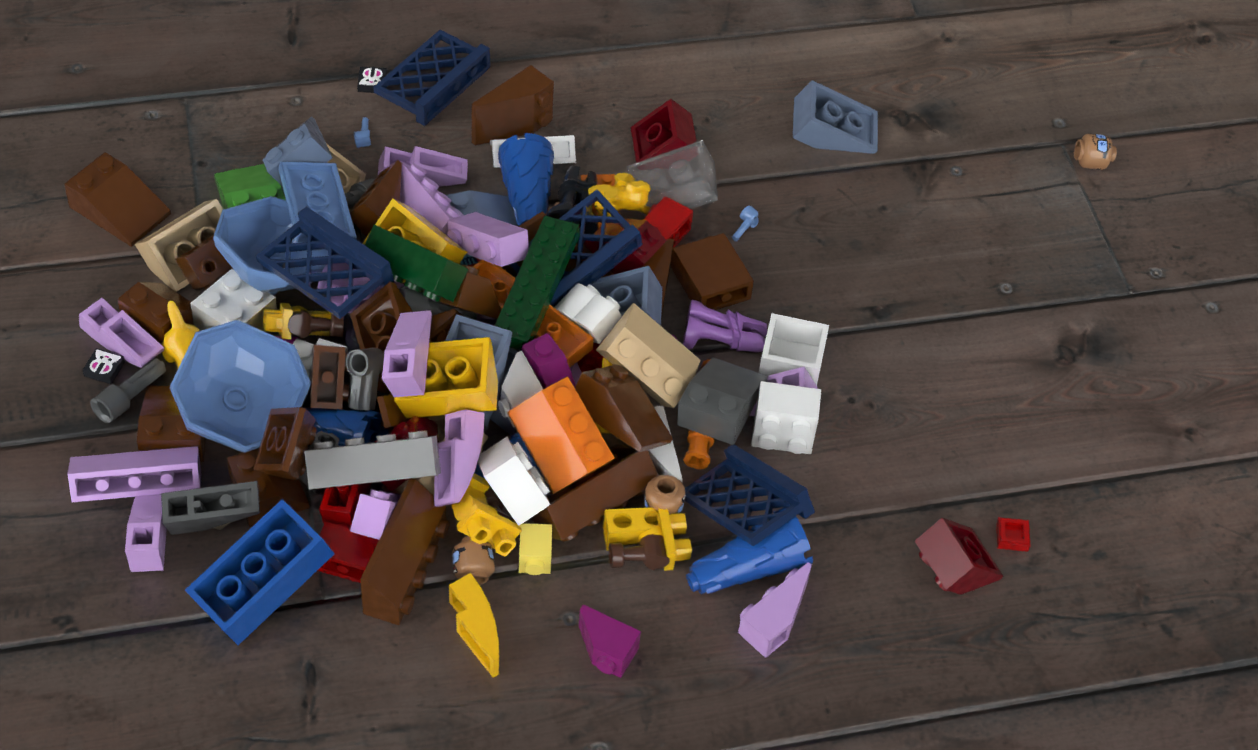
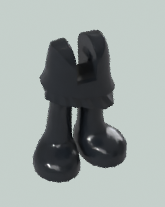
M572 165L567 170L563 183L557 192L558 200L561 203L552 207L546 216L559 219L571 210L574 205L589 196L588 189L597 185L596 173L590 170L586 180L582 181L578 179L580 167ZM592 205L587 208V215L594 216ZM574 221L575 224H579L580 229L581 221ZM586 222L584 234L592 235L598 230L597 222Z

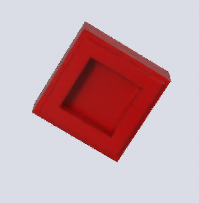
M998 517L996 523L997 549L1028 552L1030 548L1029 520Z

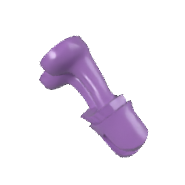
M691 300L683 345L689 350L695 346L698 339H711L728 344L730 350L763 352L767 324L743 316L737 311L734 314L729 309L725 315L707 308L699 301Z

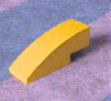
M469 573L449 585V603L458 613L456 614V632L494 678L499 675V639L496 622L482 588L473 575Z

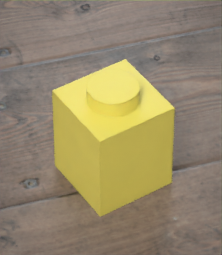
M522 523L520 525L522 532L520 533L519 573H528L530 575L550 574L552 524Z

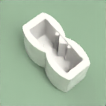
M577 283L554 307L594 338L593 342L597 344L604 340L622 317L619 312L621 307L616 300L610 296L606 298L601 296L592 285L586 287L580 283Z

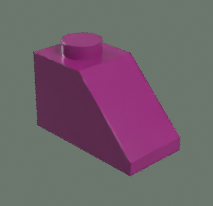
M549 333L522 345V351L543 389L567 376L574 388L576 387L565 354Z
M583 604L579 613V629L591 663L601 672L613 674L621 678L639 649L641 631Z

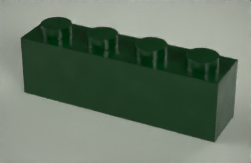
M375 224L365 242L366 247L390 262L394 281L402 284L405 279L404 286L421 293L423 288L425 290L422 295L437 302H440L441 297L453 302L468 271V268Z

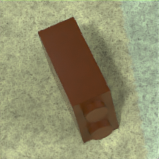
M725 233L708 236L704 239L681 244L673 248L671 268L690 300L699 301L707 308L713 310L751 300L754 280Z

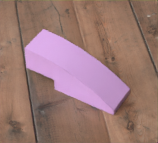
M385 146L379 159L378 175L388 166L399 160L410 166L413 163L419 165L427 172L425 176L434 181L438 186L463 184L467 181L468 160L415 146L413 152L409 153Z
M100 298L79 314V327L103 347L112 353L124 356V360L142 368L164 351V347L123 310L118 313L103 298Z
M465 409L445 414V441L438 443L441 474L434 476V506L441 507L459 503L465 494L475 472L481 451L485 413Z

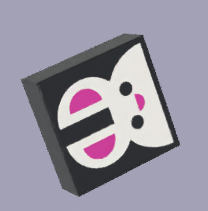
M360 66L357 84L358 92L374 93L373 87L387 75V68Z
M96 348L83 368L84 377L112 385L125 363L124 356Z

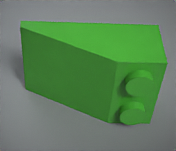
M264 164L214 174L224 209L270 196L285 199L281 185L268 174Z

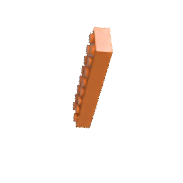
M481 260L473 268L479 269V276L490 279L502 310L516 278L502 267ZM549 305L535 339L549 333L565 354L570 368L593 350L594 338L553 306Z

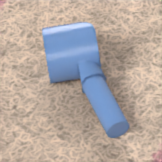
M367 117L362 119L361 131L354 132L357 148L371 145L370 130L368 129L369 119Z
M750 205L745 207L740 214V218L744 222L733 234L732 239L734 241H738L746 229L749 227L753 228L758 224V211Z

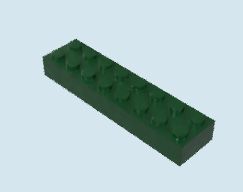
M544 215L495 324L497 327L512 332L511 348L522 350V345L535 339L580 237L579 224Z

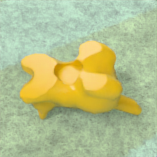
M628 173L616 174L614 176L615 185L613 186L601 184L588 189L589 195L597 189L616 210H636L648 215L651 208L645 205L648 202V194L651 191L650 185L642 180L635 181V178ZM596 201L594 205L598 216H603L604 207Z
M169 301L167 306L172 328L164 335V341L161 344L164 347L162 354L167 362H176L177 368H179L195 333L200 330L193 324L185 323L175 302Z

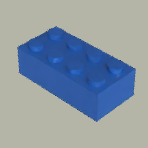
M282 499L187 587L185 591L239 645L335 553L323 538Z

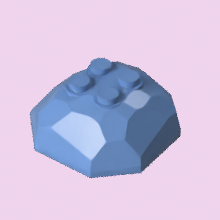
M270 196L222 210L213 240L215 247L239 277L261 292H269L272 295L277 294L278 291L295 289L292 285L257 262L256 259L258 253L292 227L286 200ZM296 238L292 239V243H297ZM326 249L312 250V257L328 256ZM307 250L291 252V259L307 258ZM286 252L275 253L269 259L272 261L285 260ZM326 265L311 266V273H321ZM306 266L290 268V273L292 275L306 274Z
M234 320L195 333L173 378L170 390L187 430L246 453L260 448L270 410L275 408L301 407L312 383L295 345L244 322Z

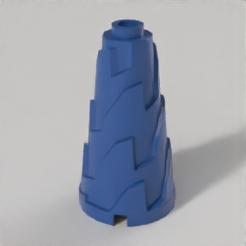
M524 133L525 138L519 140L517 135H514L505 140L498 151L503 182L506 186L509 202L514 210L518 226L540 212L545 214L548 212L554 150L552 144L546 138L537 134Z
M302 407L307 409L316 419L314 424L316 433L320 431L333 433L339 439L338 446H345V439L364 437L365 443H372L377 440L376 436L388 435L389 429L381 426V421L383 420L380 412Z
M787 507L778 509V510L774 511L773 513H780V512H782L783 510H785ZM795 516L754 547L737 536L726 543L725 546L695 561L689 567L690 573L686 574V579L693 592L698 590L700 594L706 592L711 594L737 584L740 585L764 577L789 572L795 568L800 569L808 562L812 565L813 556L807 558L804 556V552L811 550L801 523ZM755 525L748 531L753 533L762 525Z

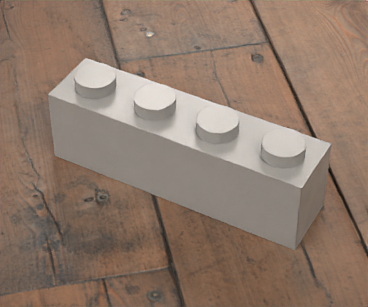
M427 430L408 432V439L396 440V434L376 436L377 442L365 443L364 437L345 439V446L333 447V441L313 443L314 449L304 451L309 489L441 474L437 435L428 436Z

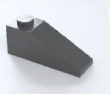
M257 481L161 493L162 523L171 535L204 531L260 514L259 486Z

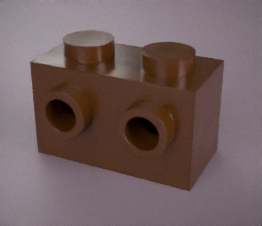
M214 235L175 259L193 289L204 287L207 290L219 280L220 276L233 269L215 247Z
M313 345L312 384L310 391L311 408L342 409V402L348 403L349 384H344V372H348L346 358L349 354L345 353L346 347Z

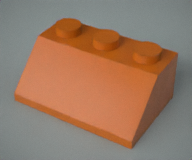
M568 376L539 391L507 412L553 494L604 467L615 459Z

